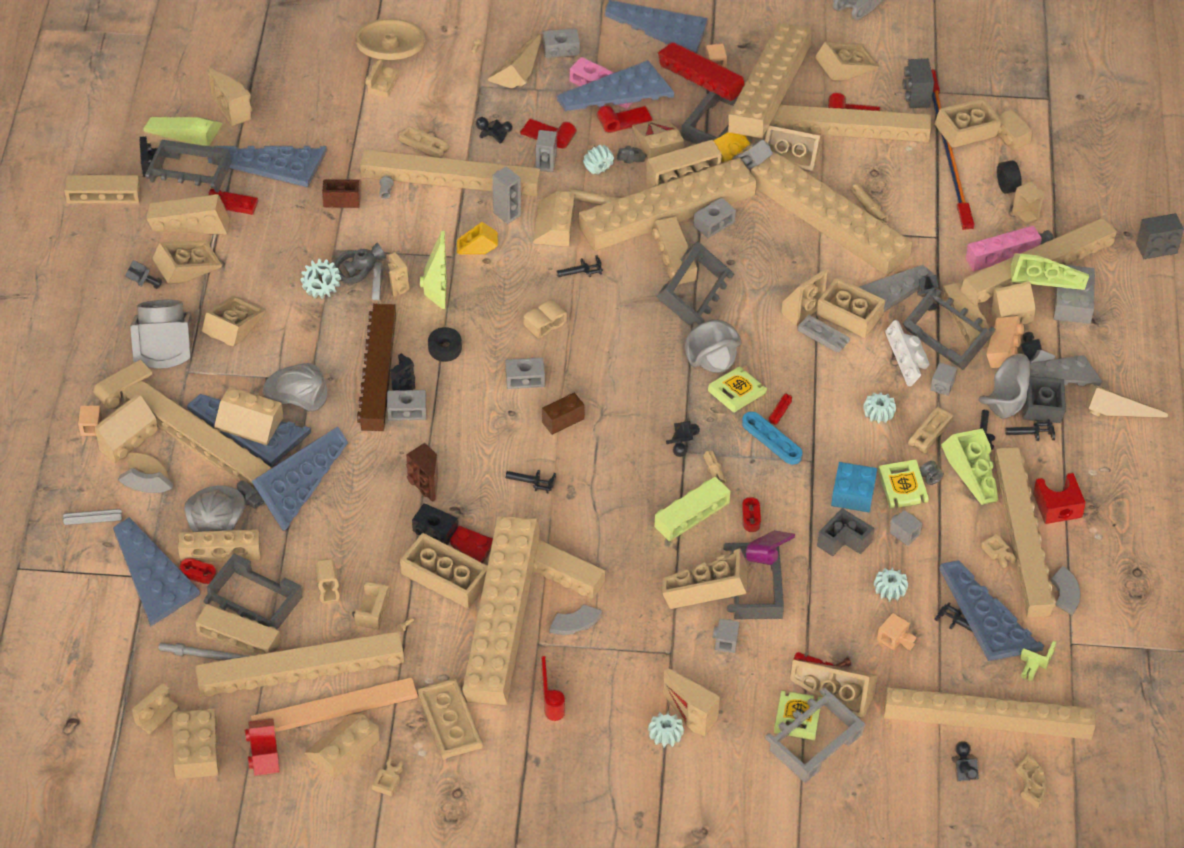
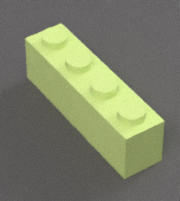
M716 477L707 480L700 487L689 491L681 499L675 500L667 508L659 510L655 515L654 527L670 542L729 504L731 491Z

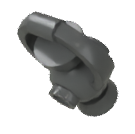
M377 242L371 251L359 249L341 254L335 262V268H338L341 280L338 281L347 284L362 281L374 267L376 259L386 258L379 243ZM348 258H353L352 262L345 260ZM341 263H343L351 278L344 277L339 269ZM357 269L361 271L357 276L353 277Z

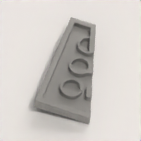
M924 265L858 288L884 299L885 312L920 290V278L933 276L934 274Z
M1085 355L1030 363V376L1064 379L1065 385L1077 383L1078 386H1085L1092 383L1100 386L1102 380Z

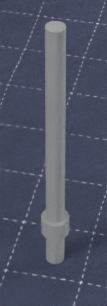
M176 643V645L159 644V651L172 652L178 656L186 654L219 660L249 656L188 647L181 643Z

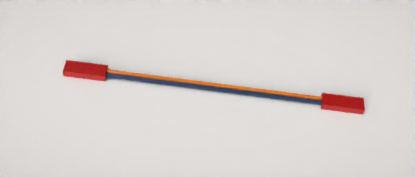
M931 69L934 80L932 99L936 115H938L939 110L942 109L938 95L940 94V88L935 69ZM942 135L959 202L957 203V210L962 230L974 229L975 225L970 205L965 201L952 147Z

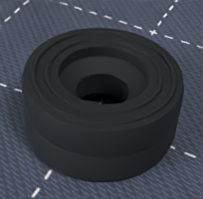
M1014 160L1000 162L997 165V180L1004 194L1016 192L1017 187L1022 185L1020 169Z
M441 327L432 331L428 338V351L430 355L442 362L456 359L462 351L460 334L455 329L449 327ZM448 342L450 345L443 347L440 344Z

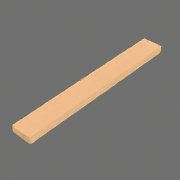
M411 677L251 716V721L273 718L275 732L415 699L417 698V692Z

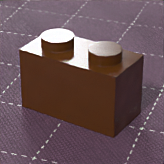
M574 392L542 407V423L553 435L584 420L585 405Z

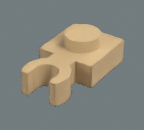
M998 534L982 542L981 548L992 560L998 558L1003 568L1007 567L1006 560L1011 561L1012 564L1015 563V555L1009 552L1010 547Z
M388 759L387 770L380 769L372 784V790L392 796L400 781V775L398 774L403 770V762H400L397 767H392L393 759Z

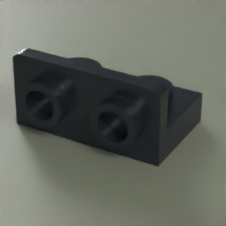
M147 136L139 137L143 177H146V172L158 148H152L151 143L147 142Z
M400 353L398 355L399 365L390 370L392 390H414V363L409 357Z

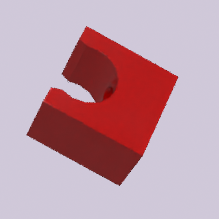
M1074 473L1066 475L1062 492L1049 489L1043 478L1036 479L1033 496L1045 524L1083 517L1086 502Z

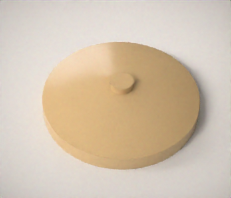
M401 19L375 20L363 25L356 33L358 49L362 53L377 59L396 60L407 58L418 53L425 43L423 30L418 25Z

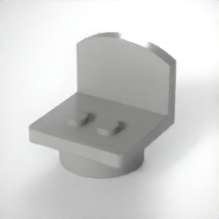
M153 300L138 304V315L134 316L130 325L133 361L142 360L150 368H169L180 365L190 359L189 326L191 323V312H183V302L180 300Z

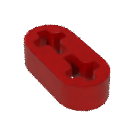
M747 497L742 503L743 527L748 532H756L761 526L760 503L754 497ZM748 505H752L753 511H750ZM750 518H753L754 524H751Z
M188 558L180 563V571L188 579L196 582L209 584L217 575L216 568L205 562Z

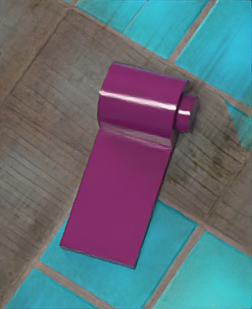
M774 530L750 542L746 550L747 561L772 565L778 559L777 547L795 538V534Z

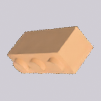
M1018 316L996 318L994 325L996 330L991 336L987 350V357L991 368H1000L1008 357L1018 354L1017 349L1021 345L1020 338L1024 334V326L1020 323Z

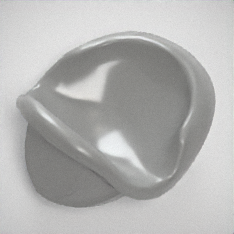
M710 320L691 330L686 338L685 352L692 367L701 366L707 371L721 373L733 365L737 355V347L742 344V340L735 328L729 323L722 320Z
M1020 353L1008 357L994 376L995 385L992 394L979 397L980 403L987 404L1001 419L1012 417L1018 413L1026 402L1030 377L1028 357Z
M303 363L286 367L273 373L264 383L263 394L266 398L280 402L282 405L294 404L307 411H316L324 405L327 399V386L321 370L316 365Z
M222 485L210 486L198 491L186 501L185 515L193 532L234 530L235 525L244 512L246 501L242 493L235 488Z

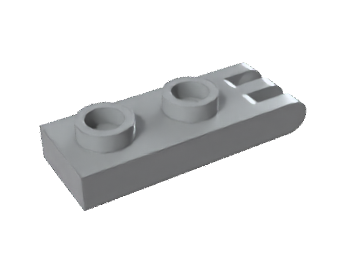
M810 315L798 325L799 332L837 353L850 341L848 336Z

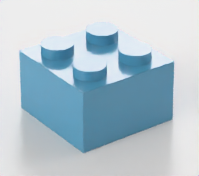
M839 462L831 506L870 513L878 468Z

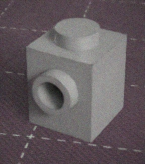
M905 510L899 515L896 514L890 521V534L907 546L921 534L922 522Z
M719 619L718 627L714 626L713 638L716 639L715 650L735 653L740 622L731 619Z

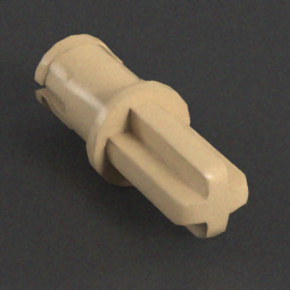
M706 451L703 457L708 467V473L711 474L712 478L716 477L725 484L727 480L721 470L722 465L718 463L713 451Z

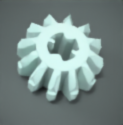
M598 145L596 148L593 147L592 150H588V154L584 155L583 162L589 172L598 175L601 172H605L606 169H610L609 166L614 163V156L606 145Z
M873 392L871 396H867L863 406L865 417H870L871 422L876 420L878 424L880 421L886 423L888 419L892 420L896 412L894 398H890L889 393L883 395L882 392L879 394Z
M893 567L890 570L884 568L882 572H878L874 580L876 594H881V599L887 597L889 602L892 598L898 601L900 596L904 597L908 589L906 575L902 574L901 569L894 571Z
M659 712L658 717L653 716L648 726L650 739L655 740L656 745L662 743L663 747L666 744H670L673 747L674 742L679 743L681 736L684 734L682 720L678 719L676 714L670 716L669 712L666 715Z

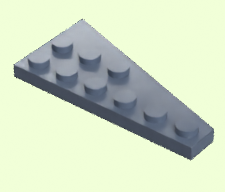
M609 0L605 10V16L621 24L627 23L632 26V29L643 30L646 35L663 43L670 44L674 42L695 53L698 52L708 18L612 0Z
M649 60L561 93L557 95V101L565 111L585 109L589 105L601 107L605 103H613L614 105L640 102L644 98H652V100L659 99L660 96L672 98L674 97V91Z
M214 146L230 150L232 163L229 168L304 187L309 186L327 152V146H320V149H311V146H304V149L293 148L292 146H264V148H255V146H248V148ZM208 158V163L213 164L212 158Z
M200 394L187 405V408L214 428L221 400ZM281 421L268 445L223 431L220 432L234 440L242 448H246L254 456L261 458L270 467H273L311 433V428L306 426L302 428L295 426L293 422L288 421L286 423Z
M339 427L334 428L252 480V483L282 531L289 527L292 519L299 513L300 508L319 485L324 474L328 472L334 460L338 458L348 444Z
M130 517L113 527L150 627L200 595L199 589Z
M959 560L940 565L939 569L988 661L1021 655L1022 649L1032 652L1043 650L1044 645L1040 641L1037 642L1031 636L1032 633L1027 628L1024 629L1017 622L1018 619L997 598L993 599L988 594L989 590L985 586L981 587L974 580L975 576Z

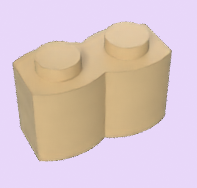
M554 300L543 302L539 308L529 310L524 316V326L537 338L546 336L552 330L559 328L567 322V312Z
M323 559L317 561L315 568L320 601L323 604L338 602L340 598L339 583L334 560Z

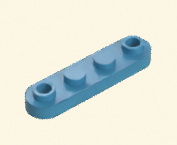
M747 412L743 415V428L783 461L795 465L802 460V449L756 412Z

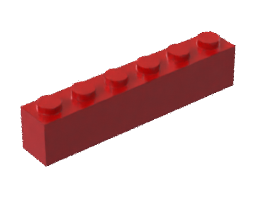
M671 42L658 52L659 63L663 68L729 101L738 97L745 86L743 76L674 42Z

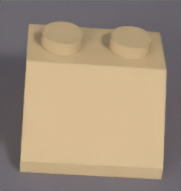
M1030 281L995 289L990 313L995 322L996 318L1018 316L1022 324L1033 322L1036 309Z

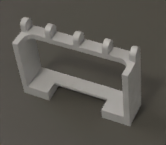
M826 688L820 690L823 697L818 702L812 698L807 701L810 708L806 712L801 714L796 710L793 713L796 720L789 726L783 722L780 723L778 727L781 732L774 737L770 733L765 736L766 740L771 744L769 750L805 783L820 771L824 760L844 743L849 747L863 735L865 723ZM825 705L849 728L804 765L780 741Z

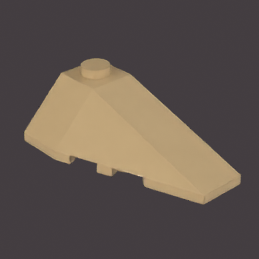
M540 34L520 47L515 52V55L505 61V65L497 68L488 78L489 82L511 89L517 85L521 87L527 83V78L532 72L541 41Z
M1092 383L1090 384L1086 407L1090 409L1089 413L1099 417L1101 414L1107 416L1138 417L1168 416V413L1141 402L1138 403L1129 397L1119 396V394Z
M794 659L790 680L819 697H823L820 690L826 688L856 716L865 717L875 695L878 675Z

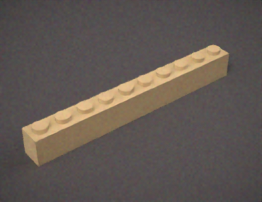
M780 105L769 126L817 135L929 142L931 115Z
M364 150L360 164L361 177L381 179L383 176H390L393 181L492 192L493 174L507 166L521 178V195L537 196L540 185V168Z
M1101 218L1021 254L1038 255L1062 265H1069L1071 262L1082 259L1091 253H1096L1102 248L1110 247L1115 241L1114 238L1117 231L1104 218ZM1013 257L964 278L961 292L973 305H976L994 297L995 289L1019 284L1011 280L1010 266Z
M141 380L122 391L124 404L137 394L141 395L156 417L159 428L237 481L244 480L252 488H255L252 480L273 468L265 464L261 458H256L250 454L246 448L237 445L231 438L222 435L218 429L210 427L203 419L195 417L191 411L185 410L176 401L167 398L163 392H158L152 388L148 382Z
M1019 447L997 448L994 464L1013 554L1016 558L1015 564L1027 618L1051 616L1052 609L1056 606L1055 597L1051 596L1052 582L1047 577L1049 572L1048 564L1044 563L1045 550L1040 545L1042 538L1041 533L1037 531L1038 518L1033 513L1035 505L1034 501L1030 499L1031 486L1027 485L1028 472L1024 470V455H1021Z
M398 631L195 665L200 697H211L220 693H233L244 689L252 690L256 687L275 686L276 684L286 682L294 683L303 679H316L317 677L327 675L335 676L339 673H353L358 670L376 669L387 665L395 666L399 663H404V655Z
M887 687L884 718L1083 739H1092L1095 729V708Z

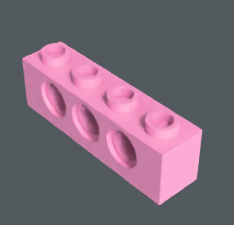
M581 57L570 68V82L582 86L611 75L614 72ZM632 103L618 105L627 109Z
M1034 226L1026 227L968 244L965 259L972 270L977 271L1012 258L1014 253L1021 254L1039 246L1042 238Z

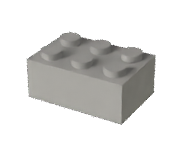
M1065 265L1089 274V279L1085 290L1055 287L1054 320L1091 324L1094 311L1095 268Z

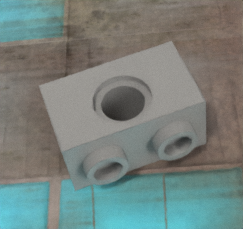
M577 28L543 31L545 58L579 55L580 42Z
M539 130L536 142V168H540V171L554 172L557 158V132Z
M762 139L747 146L735 155L733 160L740 157L749 170L762 163L773 153L770 150L769 144Z
M721 197L694 214V227L704 236L710 238L735 222L736 209Z
M543 358L505 360L507 389L545 387Z
M426 390L387 391L388 421L426 420Z

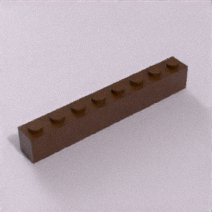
M373 303V310L369 311V322H371V325L367 326V336L370 337L366 339L365 349L368 350V353H364V365H366V368L362 369V379H365V381L361 382V393H363V397H359V408H361V411L357 413V423H361V431H384L387 391L389 390L396 324V304Z

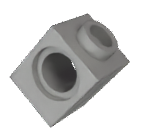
M939 362L932 378L931 391L949 396L956 379L957 368Z

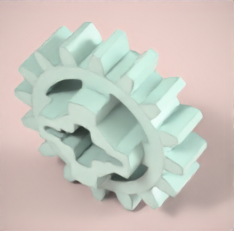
M318 259L316 264L311 261L312 266L306 265L307 271H302L301 273L304 277L300 279L303 289L306 290L308 295L312 294L315 299L318 295H320L321 299H324L326 294L328 297H331V291L337 292L335 286L340 287L338 280H341L340 271L338 268H335L336 266L333 262L329 265L327 259L324 263H322L321 259Z

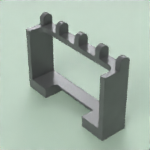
M709 91L682 125V138L694 144L717 139L713 135L696 129V123L709 107L713 109L719 101L734 106L738 97L729 101ZM729 124L718 137L729 132Z
M161 140L146 172V178L150 179L153 183L157 176H161L162 181H166L167 177L178 179V183H183L184 180L195 181L196 186H200L201 182L209 183L210 187L215 189V192H219L232 163L230 150ZM181 154L212 158V163L218 165L214 176L161 169L165 158L180 159Z
M697 241L686 250L681 258L683 263L674 277L664 284L656 296L688 325L694 322L700 325L705 322L701 317L702 313H711L712 309L708 306L711 299L715 302L719 300L720 297L716 294V291L719 287L723 290L726 289L727 283L723 281L726 276L730 279L734 276V273ZM695 258L718 278L697 313L673 292Z
M930 290L904 321L903 325L908 332L917 336L922 342L964 370L996 329L994 327H991L989 330L987 328L983 329L980 327L983 321L981 318H977L973 322L965 316L968 313V309L963 308L959 312L951 306L954 299L949 298L945 302L939 298L941 290ZM934 301L980 332L979 336L962 356L952 349L943 346L916 325Z
M749 543L723 544V549L731 551L730 555H732L734 550L740 548L744 558H746V550ZM779 546L777 547L778 559L771 565L774 590L773 604H739V595L729 597L734 598V604L728 605L727 611L735 612L734 619H783L784 601Z
M234 553L207 586L208 594L204 598V603L209 604L211 601L220 604L219 607L224 611L226 608L237 612L241 617L245 616L257 621L259 624L267 627L271 626L278 630L302 599L301 585L285 577L278 584L252 571L251 561ZM234 572L287 597L271 620L217 595Z

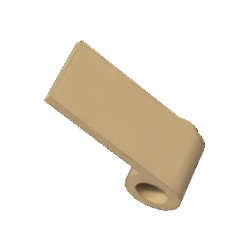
M139 360L97 383L93 393L106 408L112 409L119 405L121 391L149 377L153 373L142 360Z

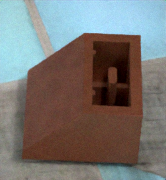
M323 179V207L360 208L361 179Z
M423 443L406 454L407 479L411 485H415L424 497H428L433 502L436 500L438 484L437 454L426 443Z

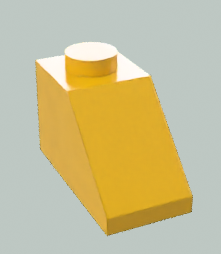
M483 222L457 239V253L459 255L486 254L498 246V232Z

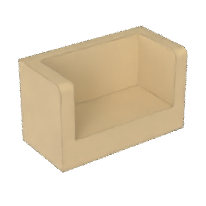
M1032 181L1017 187L1012 213L1025 226L1040 219L1044 194Z
M365 582V595L360 610L355 611L354 614L355 625L379 630L389 600V586Z

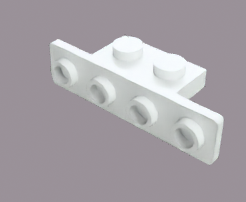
M894 320L885 330V333L906 384L911 387L921 376L919 368L926 369L930 364L920 339L914 335L904 334L899 321Z

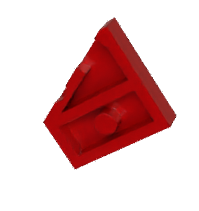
M462 526L457 528L450 539V545L454 549L481 563L484 562L491 551L493 538Z

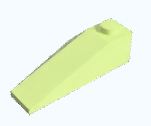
M150 117L143 131L190 144L210 146L220 130L222 122L199 117Z
M441 231L424 268V276H420V287H424V295L441 309H445L447 286L445 231Z
M1014 253L1010 266L1011 280L1017 283L1030 281L1031 284L1085 290L1089 279V274L1038 255Z
M983 428L951 435L941 444L948 462L981 505L997 502L996 480L992 475V468L994 467L989 455L991 447Z

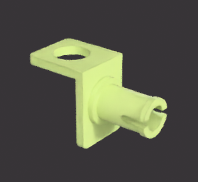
M1055 641L1052 642L1046 657L1027 649H1022L1021 660L1027 662L1021 673L1022 678L1026 680L1028 675V681H1033L1038 666L1047 669L1055 651Z

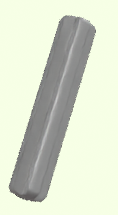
M121 509L63 514L65 525L122 520Z

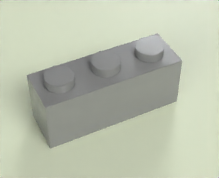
M506 166L493 174V213L506 224H509L521 216V178Z

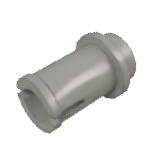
M383 176L379 182L381 185L379 196L382 199H389L394 181L390 176Z

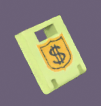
M740 366L710 383L708 387V392L734 413L763 396L767 391L765 386H762L747 371H743V368ZM723 388L732 394L734 398L731 399L722 392Z
M917 460L879 466L878 473L890 509L895 507L894 499H896L898 508L920 504L921 497L923 503L928 502V494ZM907 469L906 472L891 474V472Z
M781 690L774 733L779 734L781 732L778 727L780 723L786 724V722H794L796 720L793 716L796 710L801 714L806 712L810 708L807 701L811 698L814 700V696L789 692V696H786V691ZM821 708L801 723L807 725L806 729L797 727L787 736L815 740Z

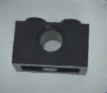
M423 503L412 519L413 532L419 536L424 533L446 545L450 543V539L458 528L457 517Z

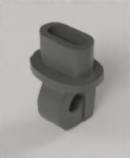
M631 146L620 148L617 154V160L624 161V163L644 162L646 158L641 149L631 148Z
M244 480L237 483V490L244 496L246 506L250 505L255 509L264 503L256 488H252Z

